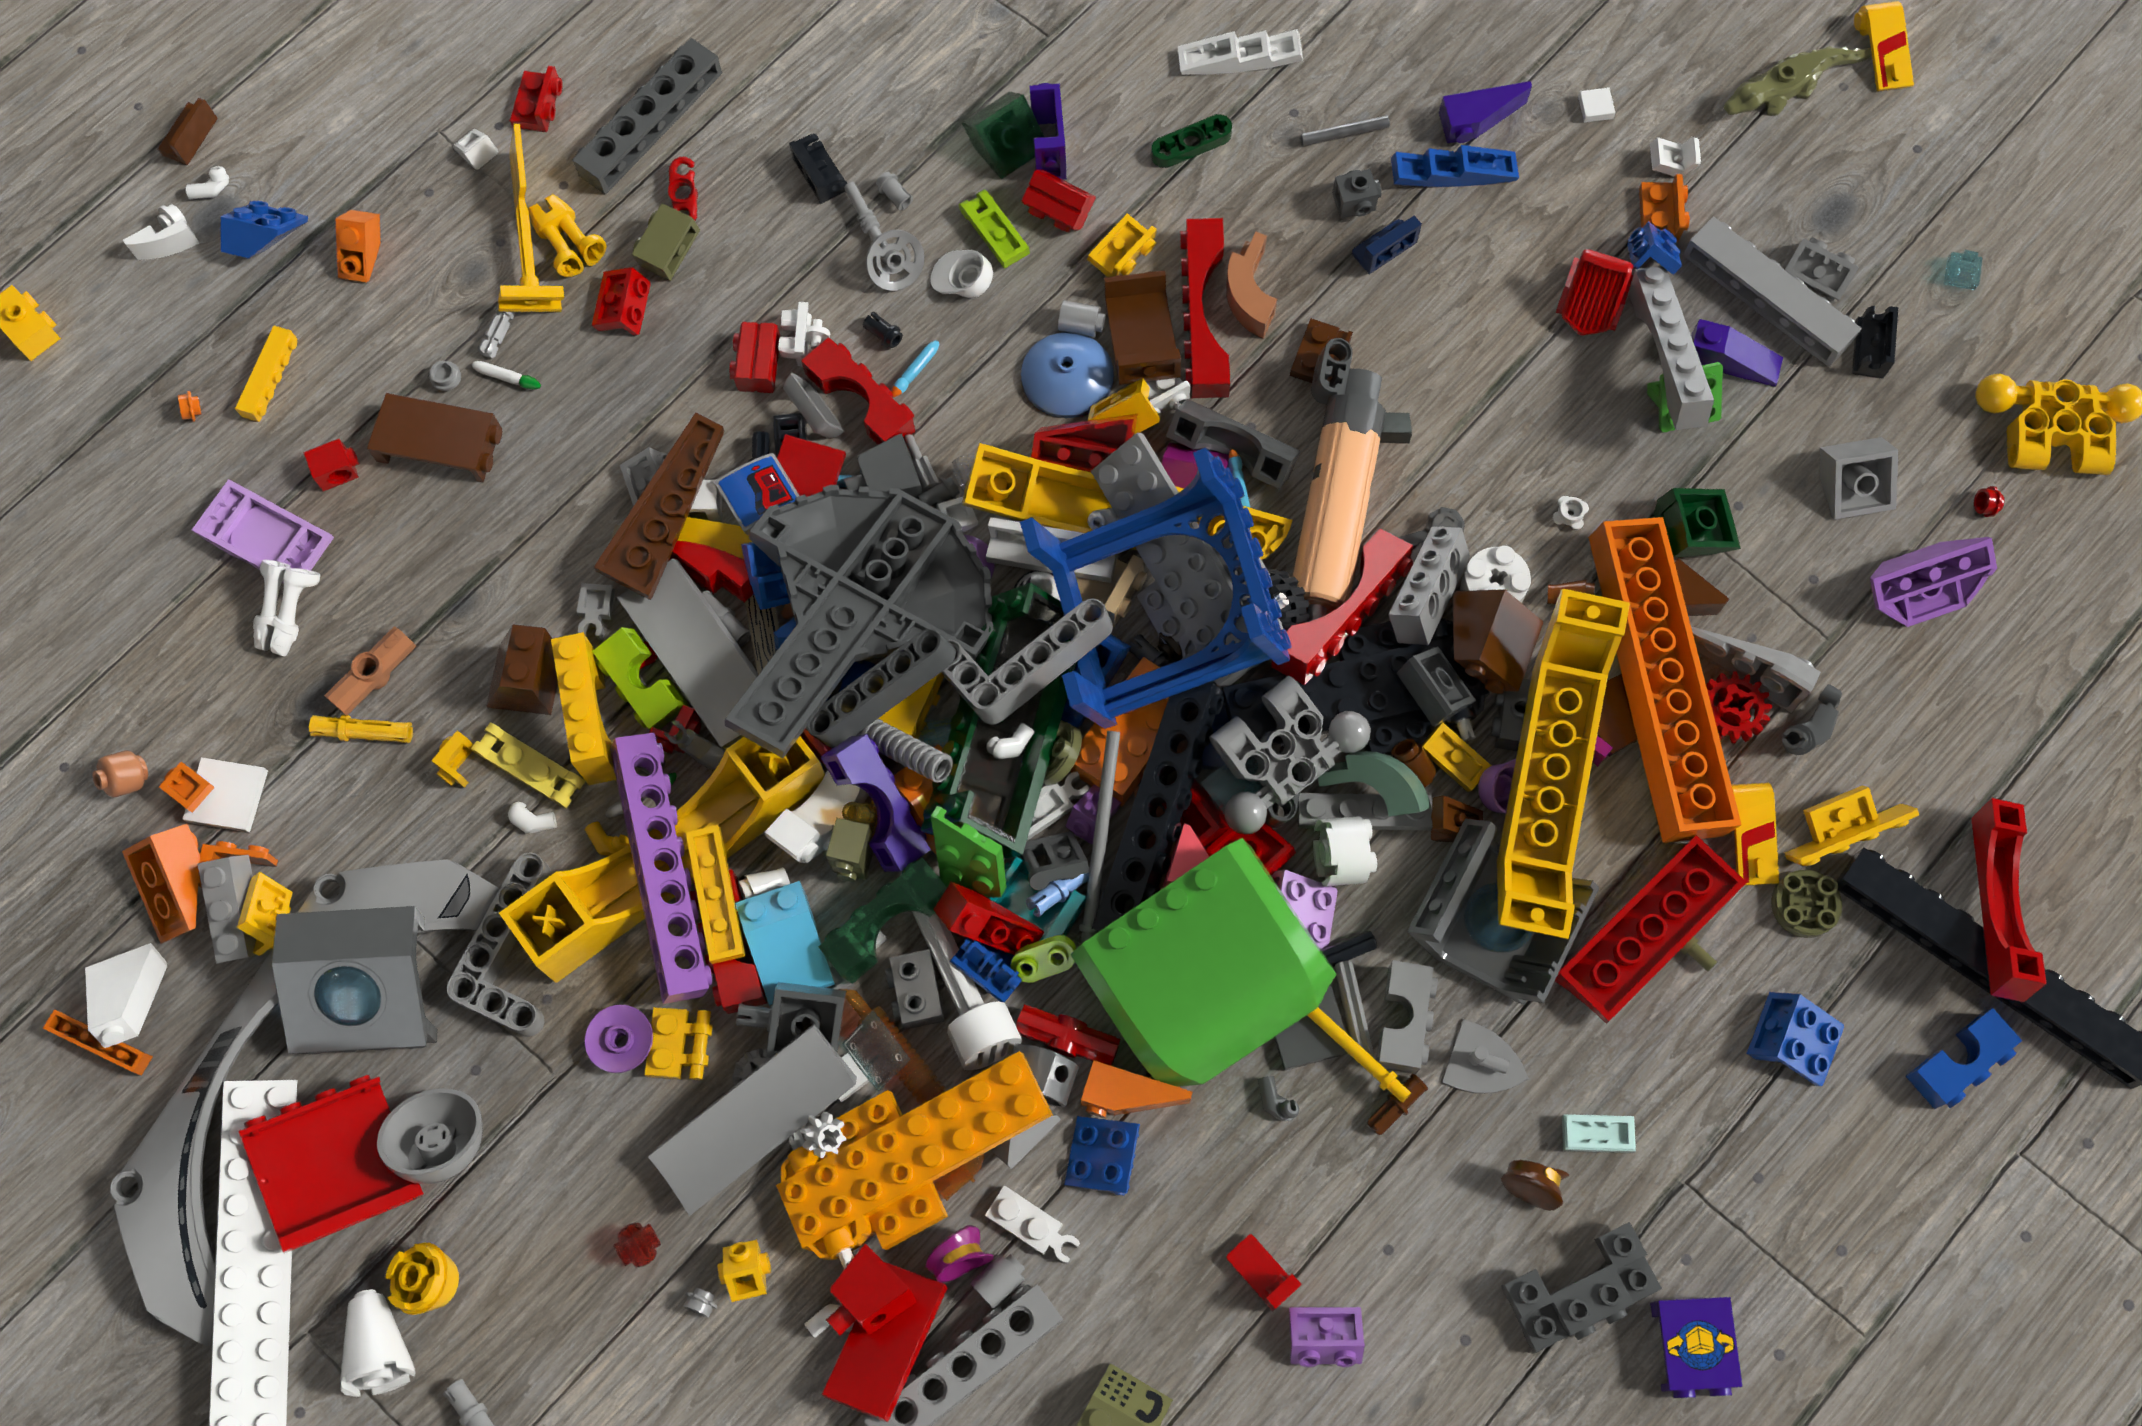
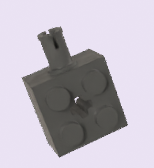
M778 982L775 988L773 1005L770 1008L739 1003L736 1025L767 1028L769 1038L766 1057L771 1058L805 1031L801 1021L804 1017L810 1018V1023H813L838 1053L846 990Z

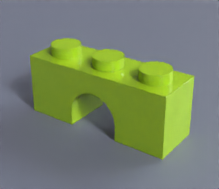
M621 627L592 651L598 659L596 661L598 668L617 685L615 691L622 700L630 703L635 710L633 713L634 717L642 727L661 729L678 715L682 705L690 706L672 680L659 679L650 687H646L641 682L639 677L640 666L652 653L633 628Z

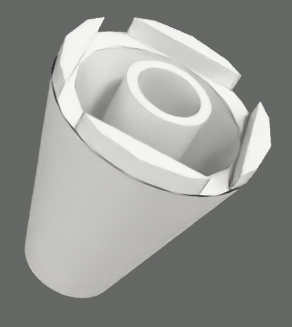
M364 1290L356 1293L355 1298L349 1301L340 1377L342 1393L348 1396L361 1397L360 1390L371 1389L372 1395H377L406 1385L410 1382L409 1374L415 1376V1367L385 1296L376 1293L375 1290Z

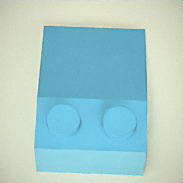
M800 881L735 903L769 1006L773 1005L775 988L778 982L822 988L835 984L807 895Z

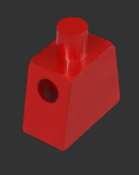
M865 1244L831 1286L830 1292L841 1306L826 1321L839 1336L855 1321L867 1334H872L914 1305L917 1300L907 1285Z

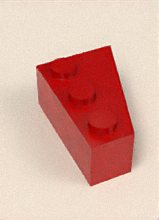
M1138 413L1041 427L1034 434L1031 458L1091 472V470L1135 434Z

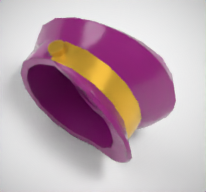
M967 1225L940 1243L928 1256L925 1267L934 1274L938 1282H948L991 1262L994 1256L981 1250L979 1246L981 1239L980 1230L975 1226Z

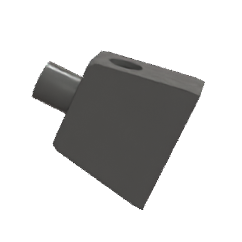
M902 434L896 435L860 454L857 457L861 473L844 479L847 490H859V486L869 487V491L889 492V488H898L916 499H919L917 495L923 493Z

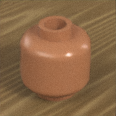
M128 750L100 758L97 763V770L93 771L92 774L97 789H103L111 797H119L142 789L144 781L148 779V769L144 759Z

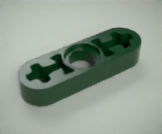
M1215 114L1157 138L1152 144L1151 158L1153 163L1161 168H1169L1228 143L1232 136V122L1225 115ZM1214 127H1218L1220 130L1224 129V132L1219 133L1218 130H1214ZM1188 136H1195L1200 140V143L1196 146H1188L1183 140ZM1164 149L1166 152H1170V155L1166 156L1164 153H1160V150Z

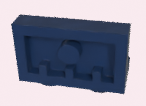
M1415 215L1406 221L1397 219L1354 247L1352 255L1366 272L1371 274L1418 242L1422 223Z

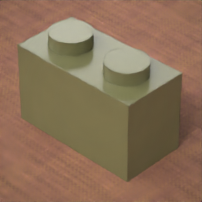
M661 203L658 210L651 214L648 227L643 236L636 240L632 256L640 267L671 281L699 234L700 229L692 217Z
M836 818L826 853V858L833 872L837 873L836 877L849 882H856L857 878L866 880L873 856V850L869 845L873 833L869 825Z

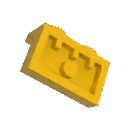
M258 872L250 880L237 925L238 929L256 939L253 953L258 956L270 948L273 949L277 914L291 912L289 904L293 893L261 872Z

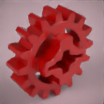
M1733 671L1729 679H1727L1724 673H1720L1716 681L1710 679L1706 684L1720 741L1728 735L1730 736L1731 743L1735 744L1740 736L1747 742L1753 737V734L1758 736L1763 730L1762 725L1765 726L1770 721V717L1766 713L1772 709V705L1764 703L1769 693L1759 692L1758 689L1762 684L1760 681L1754 685L1749 683V674L1743 679H1739L1737 671ZM1718 693L1717 699L1719 703L1717 706H1714V697ZM1754 708V718L1750 722L1751 714L1749 711Z

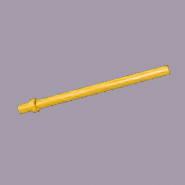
M1319 1007L1307 1015L1380 1082L1379 1087L1383 1091L1389 1090L1402 1103L1409 1097L1411 1092L1396 1079L1398 1075L1394 1071L1389 1073Z

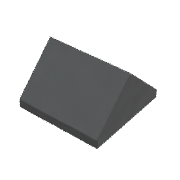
M1439 647L1413 656L1396 673L1433 727L1438 726L1476 701Z

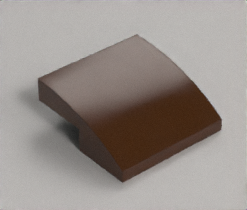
M1622 674L1607 681L1597 733L1600 738L1613 747L1608 754L1609 757L1638 741Z

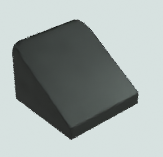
M1385 412L1380 443H1410L1412 436L1410 413Z

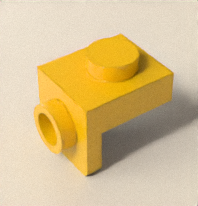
M458 730L453 736L447 737L442 742L439 752L431 761L440 769L436 774L446 783L452 786L457 782L465 788L468 781L456 770L472 753L471 748L473 744Z

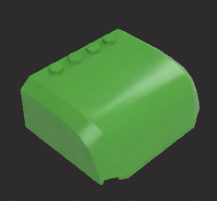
M1243 838L1217 851L1083 942L1070 954L1145 1069L1155 1080L1176 1087L1207 1083L1316 1010L1321 1004L1331 982L1337 975L1253 848Z

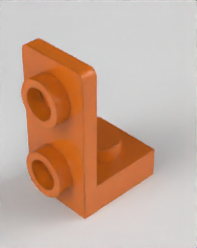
M217 841L216 845L203 844L200 852V863L232 856L249 855L251 864L277 867L278 859L269 854V849L249 845L248 850L238 849L237 845L225 841ZM199 875L198 886L202 888Z

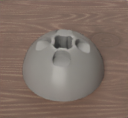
M442 1088L418 1093L400 1103L386 1117L378 1133V1153L384 1164L394 1174L404 1180L418 1184H434L446 1181L462 1172L476 1156L483 1136L481 1112L476 1102L470 1096L458 1090Z

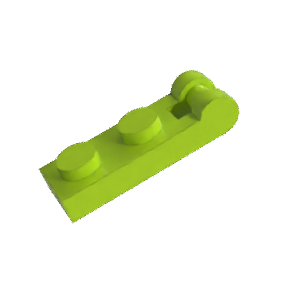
M983 189L976 194V198L971 201L965 200L958 205L965 219L969 220L1004 269L1030 254L1029 246L987 190ZM981 208L985 209L984 211L978 214V210H980Z

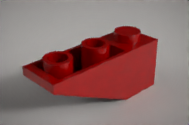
M953 882L949 884L933 909L949 931L1013 955L1021 947L1038 942L1044 934V931L1038 926L982 894Z

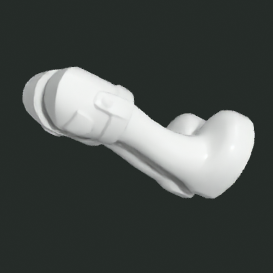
M262 560L260 572L265 584L261 614L255 616L253 622L254 647L263 651L271 648L272 653L285 657L299 632V627L295 624V614L300 593L306 587L317 585L320 581V574L311 570L290 568L291 565L279 561ZM284 580L282 602L279 615L276 616L279 590Z

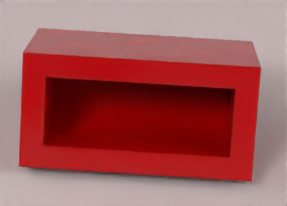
M1194 778L1191 787V803L1183 811L1180 823L1181 829L1184 824L1190 825L1202 846L1205 847L1218 839L1230 827L1225 817ZM1166 802L1162 803L1163 807L1166 809Z

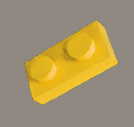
M1443 722L1433 730L1422 744L1428 757L1467 792L1475 788L1479 783L1482 773L1492 766Z

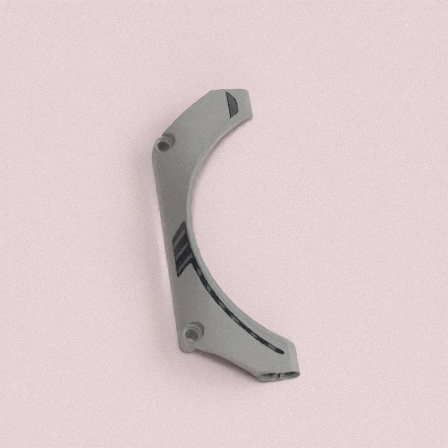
M448 859L394 864L343 871L338 876L334 874L320 876L314 884V889L297 913L416 906L425 917L424 931H418L417 934L447 930L476 931L497 895L499 888L460 864ZM329 882H336L340 886L339 894L332 899L324 898L322 895L323 886ZM273 949L122 1171L113 1178L110 1184L111 1195L117 1201L114 1207L122 1239L147 1312L159 1321L206 1346L212 1344L216 1263L207 1232L202 1198L203 1159L206 1137L223 1081H225L228 1072L246 1042L263 1020L279 1005L272 967ZM129 1176L135 1178L138 1182L137 1193L131 1197L126 1196L121 1189L123 1180Z

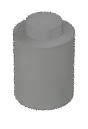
M1063 300L1058 321V331L1095 337L1097 332L1103 331L1105 314L1100 313L1101 308L1099 306Z
M1000 1254L970 1284L995 1309L1025 1280L1021 1275L1025 1268L1012 1254L1007 1258Z

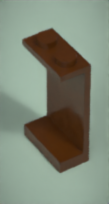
M1149 271L1104 278L1105 302L1119 385L1131 384L1142 378L1146 382L1181 378V356L1179 348L1176 349L1166 294L1165 271Z
M386 393L367 450L376 462L389 464L391 456L468 470L472 472L478 482H484L486 473H489L493 466V451L495 445H498L501 441L502 427L493 413Z

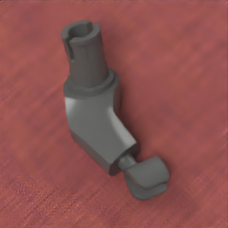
M1828 684L1818 698L1819 701L1826 705H1818L1809 722L1793 725L1785 730L1782 736V744L1786 751L1794 755H1804L1831 738L1839 715V711L1836 708L1842 697V692L1839 689Z
M672 721L679 728V732L671 736L664 731V735L669 741L677 744L681 750L695 761L714 771L726 750L725 747L721 748L694 731L685 729L679 721Z

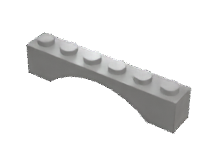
M1663 266L1635 269L1629 297L1636 318H1640L1646 323L1655 340L1664 375L1667 407L1675 430L1707 427L1714 398L1668 271Z

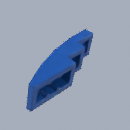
M1461 145L1456 152L1428 148L1424 155L1395 152L1391 157L1395 185L1459 187L1517 181L1519 178L1515 151Z

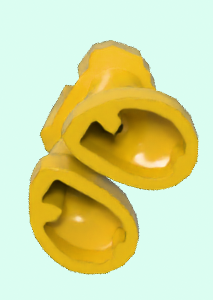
M555 194L545 198L550 209L548 213H545L538 203L528 208L530 220L536 233L540 238L548 239L557 252L553 266L561 276H576L582 273L584 269L581 259L569 248L560 233L562 231L575 244L587 265L593 266L597 264L604 256L607 247L604 239L597 234L585 236L574 222L575 213L572 208Z

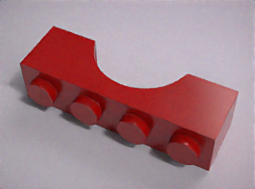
M828 337L801 360L805 375L825 394L841 390L851 391L859 394L868 402L869 410L864 419V425L867 435L877 445L896 435L902 434L904 438L905 435L915 432L914 414L904 403L899 405L893 399L892 392L885 384L880 383L878 385L872 379L871 372L864 364H856L851 359V353L842 343L837 345Z
M730 869L729 874L736 903L743 899L738 886V878L734 871ZM695 887L694 891H690L691 900H695L697 909L700 910ZM702 922L697 923L698 931L703 934L704 942H706ZM708 954L705 955L706 965H709L711 974L715 973L717 986L712 987L717 1007L722 1006L727 1014L738 1012L739 1003L749 1006L768 1004L755 964L742 963L735 959L711 964Z

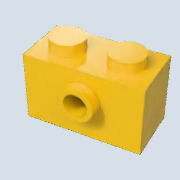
M11 285L0 293V328L17 348L32 361L61 338L53 330L57 324L45 311L39 314L35 310L40 305L27 291L21 294Z

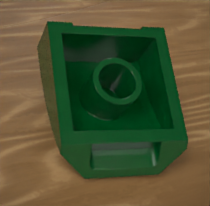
M1672 488L1657 499L1653 516L1655 518L1663 517L1673 557L1704 556L1741 549L1725 489Z

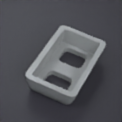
M790 373L783 389L813 431L827 438H834L846 432L813 385L807 379Z

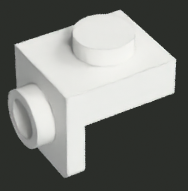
M1691 137L1682 145L1661 138H1656L1650 143L1652 170L1671 176L1676 174H1683L1685 176L1701 163L1698 138Z

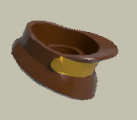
M1513 1160L1509 1163L1508 1170L1501 1177V1181L1512 1195L1533 1206L1552 1211L1563 1205L1559 1186L1561 1180L1569 1177V1174L1566 1171L1550 1168L1540 1163L1527 1160Z

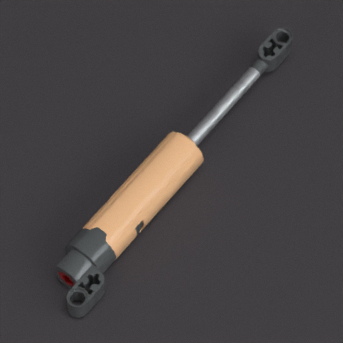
M1342 338L1331 339L1319 354L1311 386L1313 398L1321 404H1326V410L1293 577L1299 581L1297 586L1303 587L1306 592L1303 595L1304 599L1309 601L1306 613L1310 614L1309 621L1306 622L1331 613L1351 597L1370 497V487L1374 476L1386 412L1385 408L1378 402L1382 377L1369 370L1350 369L1352 348ZM1330 354L1335 355L1339 361L1334 360ZM1282 743L1280 746L1279 754H1281L1284 749V743ZM1296 763L1292 768V776L1296 781H1300L1303 778V772ZM1300 792L1281 806L1284 811V817L1277 816L1273 812L1272 806L1267 809L1265 823L1271 828H1279L1293 818L1297 811Z

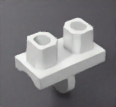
M799 302L798 310H782L781 315L782 330L796 331L795 337L779 338L780 357L796 359L798 366H802L801 360L808 355L809 342H811V349L814 350L828 337L830 338V331L822 327V320L814 319L813 326H811L812 316L808 313V302Z

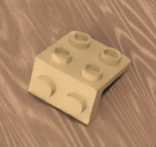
M1135 555L1132 556L1128 564L1117 559L1112 583L1076 577L1082 601L1093 598L1103 602L1113 627H1115L1119 618H1124L1132 604L1130 599L1135 590L1139 591L1146 580L1147 573L1144 572L1145 562Z

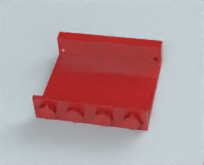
M370 1075L362 1076L349 1082L351 1088L338 1093L335 1088L326 1090L314 1096L315 1102L302 1106L301 1102L290 1104L279 1110L281 1115L269 1120L266 1119L265 1115L254 1118L244 1123L246 1129L238 1131L284 1254L423 1197L420 1184L404 1180L394 1174L384 1164L378 1153V1133L384 1120L391 1113L382 1091L379 1077L371 1080Z

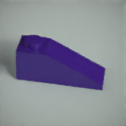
M1531 81L1443 96L1439 116L1447 143H1465L1476 139L1524 106L1528 101L1532 88Z
M1703 319L1698 320L1691 337L1701 365L1719 362L1723 366L1724 374L1776 387L1783 361L1782 356L1730 326Z

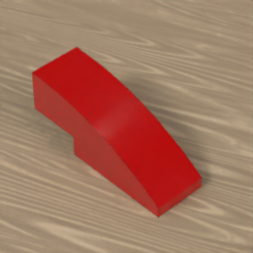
M687 541L676 542L669 561L671 559L679 560L691 579L704 589L709 590L714 595L723 587L744 603L754 594L745 560L707 545Z

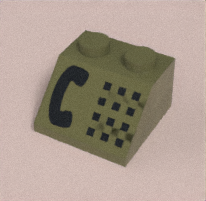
M1110 1363L1076 1426H1160L1173 1399Z

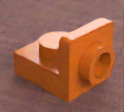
M182 761L166 774L164 781L159 786V788L192 813L215 788Z

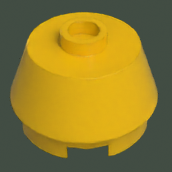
M427 1242L414 1244L413 1247L405 1252L399 1251L388 1266L385 1279L390 1280L392 1295L387 1296L388 1300L392 1305L409 1315H418L439 1309L448 1304L456 1293L459 1283L458 1268L454 1261L438 1246Z

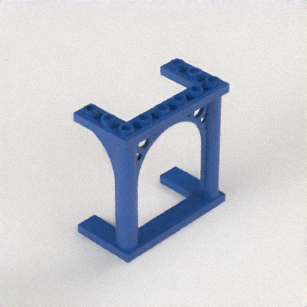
M1207 448L1193 452L1198 471L1195 478L1182 491L1160 504L1085 534L1061 542L1032 517L1020 522L1028 553L1048 567L1053 573L1064 616L1083 602L1074 570L1156 538L1169 535H1184L1200 539L1215 548L1228 566L1233 586V599L1229 616L1219 634L1201 651L1180 661L1107 688L1096 647H1094L1077 661L1080 674L1072 671L1062 675L1070 707L1104 729L1117 725L1115 717L1267 660L1272 659L1277 665L1290 661L1287 649L1292 648L1291 641L1286 630H1281L1278 618L1282 617L1281 609L1275 598L1271 599L1268 588L1273 586L1268 570L1261 567L1259 558L1263 556L1262 548L1256 537L1252 538L1250 527L1254 526L1253 519L1248 508L1243 509L1240 499L1245 496L1243 487L1238 478H1233L1228 467L1224 468L1220 457H1214ZM1219 515L1224 516L1225 525L1221 532L1215 536H1209L1208 526L1211 520ZM1202 517L1199 528L1192 529L1190 523L1199 522L1198 518ZM1229 536V542L1232 544V547L1226 549L1224 548L1223 541ZM1242 568V574L1235 575L1236 569ZM1250 596V598H1247L1250 604L1242 607V598ZM1240 616L1244 618L1248 633L1241 632L1236 627V620ZM1232 634L1241 642L1236 643L1232 640L1226 645V638Z

